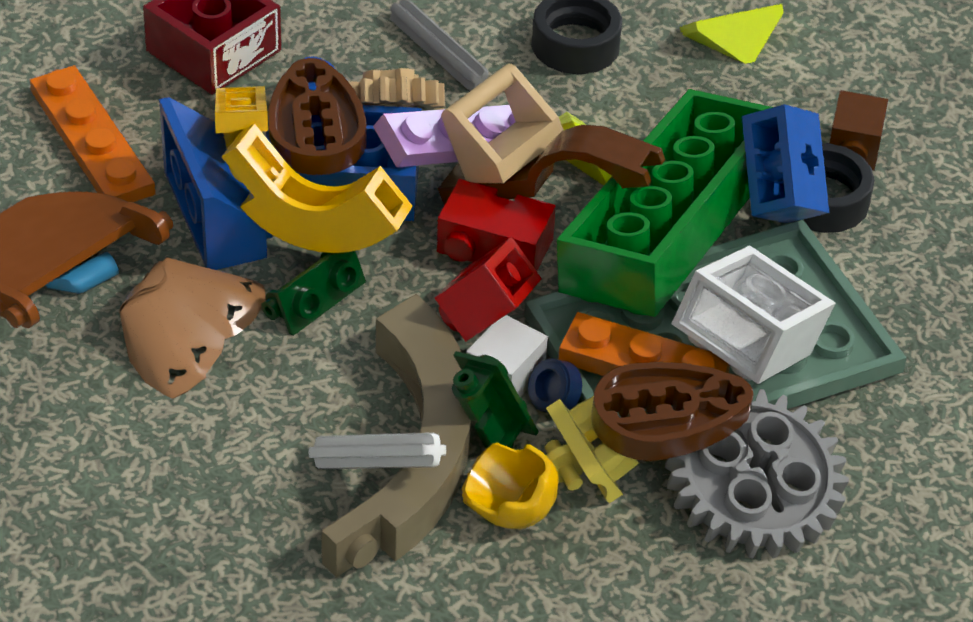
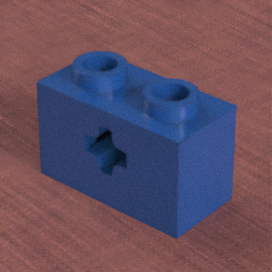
M784 104L742 116L752 216L790 223L829 213L819 113Z

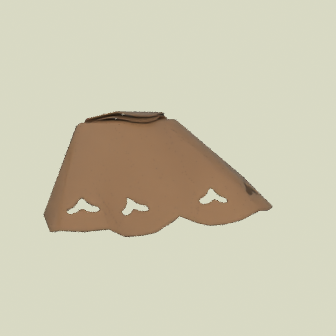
M167 257L163 261H158L149 270L141 283L131 290L119 310L127 353L131 364L145 383L165 396L174 399L188 392L199 382L207 378V372L222 353L225 339L237 335L254 321L261 309V304L265 301L264 286L251 279ZM240 282H251L252 284L248 286L251 292L247 291ZM227 305L241 306L242 309L234 311L233 318L228 320ZM205 346L206 351L199 355L200 360L197 363L191 349ZM169 369H184L187 371L182 376H176L172 384H168L170 378Z

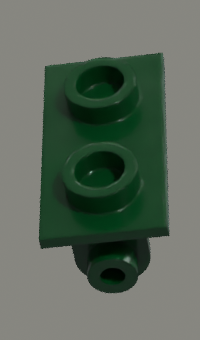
M356 251L343 253L323 252L317 262L301 272L297 277L278 290L272 289L266 293L265 301L261 304L263 313L271 320H275L279 316L282 317L289 334L294 336L366 283Z
M455 351L453 356L461 370L453 378L452 392L460 402L469 420L476 421L474 428L481 438L485 449L494 443H499L513 449V442L520 432L537 436L539 431L527 411L525 401L518 395L509 379L507 368L499 360L489 355H480L479 357Z

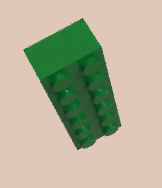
M688 89L643 140L662 148L665 157L662 165L642 167L648 170L651 178L649 185L622 189L616 180L611 177L557 238L558 292L581 298L587 302H598L625 309L633 314L656 317L749 200L750 193L742 116L773 107Z

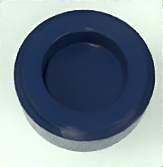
M554 358L545 359L540 362L532 371L528 383L531 403L536 409L548 413L546 408L558 399L569 410L574 408L582 393V378L577 367L570 362Z

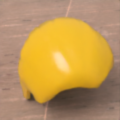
M494 443L478 456L472 469L469 471L462 486L463 502L495 526L508 529L531 527L547 516L557 498L558 472L553 462L542 451L530 444H526L521 450H514L502 444Z

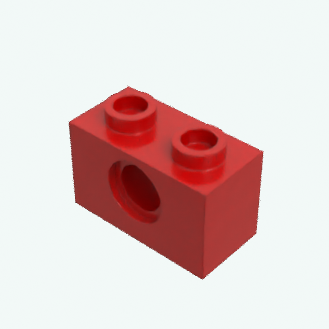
M511 236L464 268L434 299L439 304V313L445 324L451 330L459 332L466 342L516 309L542 278Z

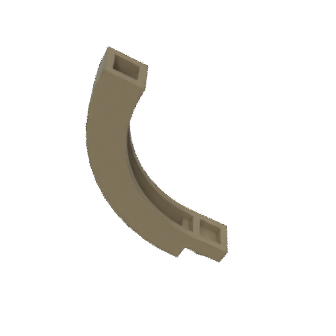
M417 294L376 318L375 353L397 372L412 394L420 414V433L438 434L441 444L446 445V455L441 456L437 467L401 468L372 497L321 530L322 565L336 578L353 566L359 569L369 564L380 548L395 562L414 548L436 526L450 507L461 485L467 467L471 439V420H469L460 402L452 392L453 378L461 370L453 354L455 351L461 352L447 325L434 309Z

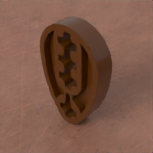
M304 58L294 62L280 78L272 94L269 106V142L286 163L299 173L326 175L340 172L355 164L362 157L366 149L367 123L362 103L354 88L341 73L324 60ZM308 82H315L316 90H310ZM311 115H319L321 119L322 136L324 137V150L322 151L316 150L314 146Z
M671 362L632 363L611 370L599 381L594 392L591 422L598 438L616 453L636 460H663L705 449L727 438L747 422L754 393L751 385L745 379L710 367Z

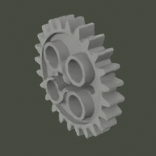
M760 389L755 401H752L747 422L731 435L705 449L666 460L665 468L672 471L666 484L667 489L680 491L674 503L675 509L691 508L692 512L687 522L688 527L705 523L708 529L704 540L710 542L720 534L726 538L725 552L729 554L737 543L745 544L746 553L749 558H754L759 546H765L771 557L777 558L783 543L791 551L797 553L800 551L804 539L815 544L818 542L823 529H831L837 518L836 514H839L846 500V497L842 494L849 482V477L840 474L846 463V457L831 455L838 443L837 437L821 438L819 434L825 422L818 420L808 424L804 420L808 408L805 405L799 407L794 412L787 410L788 402L785 395H782L776 404L773 405L768 403L765 390ZM761 438L768 439L775 445L767 444L766 442L762 441ZM712 455L721 456L727 462L719 461L713 458ZM786 483L797 486L801 491L793 490ZM737 501H745L754 509L745 508Z

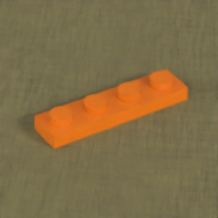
M75 65L30 79L32 94L97 193L115 196L128 202H135L156 195L155 182Z

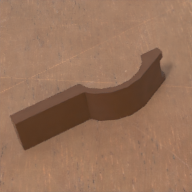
M581 124L561 131L548 144L542 154L534 158L504 183L478 184L498 189L497 196L505 199H515L517 194L525 197H535L553 172L555 162L576 159L595 164L609 173L622 189L644 187L649 185L651 178L648 170L642 167L662 165L665 157L660 147L605 126ZM459 163L455 165L438 187L444 205L458 180H465Z

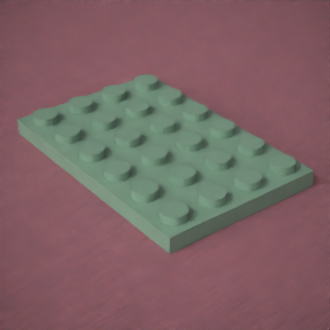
M804 220L711 246L656 317L633 314L625 309L598 302H587L581 298L559 292L525 301L524 316L531 328L548 336L547 353L550 358L558 359L559 347L577 311L697 347L690 342L684 332L672 325L695 271L747 246H751L836 303L811 355L759 384L753 380L745 379L753 389L752 401H755L759 390L763 389L766 392L768 403L773 405L776 404L782 395L787 396V409L903 373L907 359ZM748 290V295L753 300V295ZM730 367L729 373L739 376ZM578 369L582 378V393L578 401L579 404L594 396L596 386L603 376Z

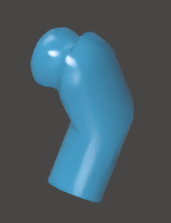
M104 252L79 266L76 265L45 286L50 289L66 292L84 293L118 275L119 269L111 254Z

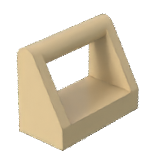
M510 63L484 80L441 114L464 178L474 183H504L540 155L548 144L563 131L557 114L519 69ZM505 92L516 122L488 143L468 118L498 95Z

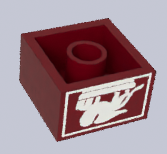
M152 0L143 6L146 51L211 95L216 93V88L226 87L282 50L280 5L272 0Z

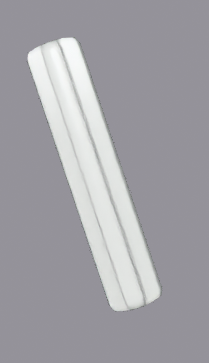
M436 433L334 435L317 437L314 447H310L308 453L310 458H314L315 465L319 469L437 467L441 456L446 455V445L441 444L440 437Z

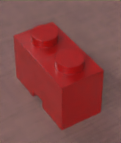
M459 179L438 216L437 252L448 255L453 260L459 262H474L512 236L535 270L538 271L553 241L556 205L518 194L514 201L498 197V189Z

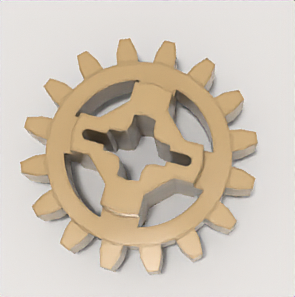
M413 69L368 70L363 72V79H360V82L348 81L354 88L362 105L422 108L421 111L444 110L445 84L439 83V80L425 81V78H419L418 75L414 74Z

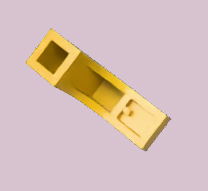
M255 123L240 132L222 155L232 175L250 191V194L240 208L255 223L270 234L289 244L307 250L343 253L370 247L397 232L413 207L381 166L357 181L343 186H324L303 178L286 163Z

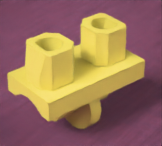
M594 396L571 410L558 399L546 409L567 444L561 445L558 440H552L544 448L547 453L546 456L557 469L558 483L564 482L568 490H576L583 484L580 475L584 472L592 484H597L601 493L610 504L623 495L615 481L627 474L639 462L636 459L616 453L604 443L596 448L594 447L592 441L598 438L591 422Z

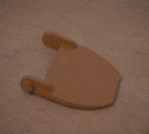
M57 192L24 198L0 213V316L7 319L14 328L22 326L29 329L40 321L37 307L28 297L29 295L128 232L150 243L160 245L170 237L169 230L174 226L171 217L165 211L157 213L134 202L95 192Z

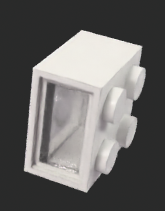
M747 246L695 271L672 325L684 332L695 346L704 350H710L730 364L731 369L737 375L759 384L811 355L836 303L753 247Z

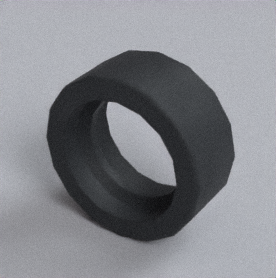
M542 0L534 12L531 47L536 58L547 67L562 73L581 75L598 72L610 66L619 56L623 18L617 6L609 0ZM573 24L590 27L601 34L592 38L575 39L557 34L553 30L560 26Z
M822 143L825 176L845 184L853 193L842 197L828 198L829 213L802 220L812 231L820 233L842 232L856 227L866 218L875 179L871 166L861 155L843 146Z

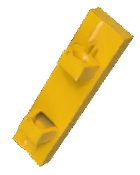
M265 86L216 88L215 129L216 133H224L227 149L240 132L254 123L261 132L268 131Z

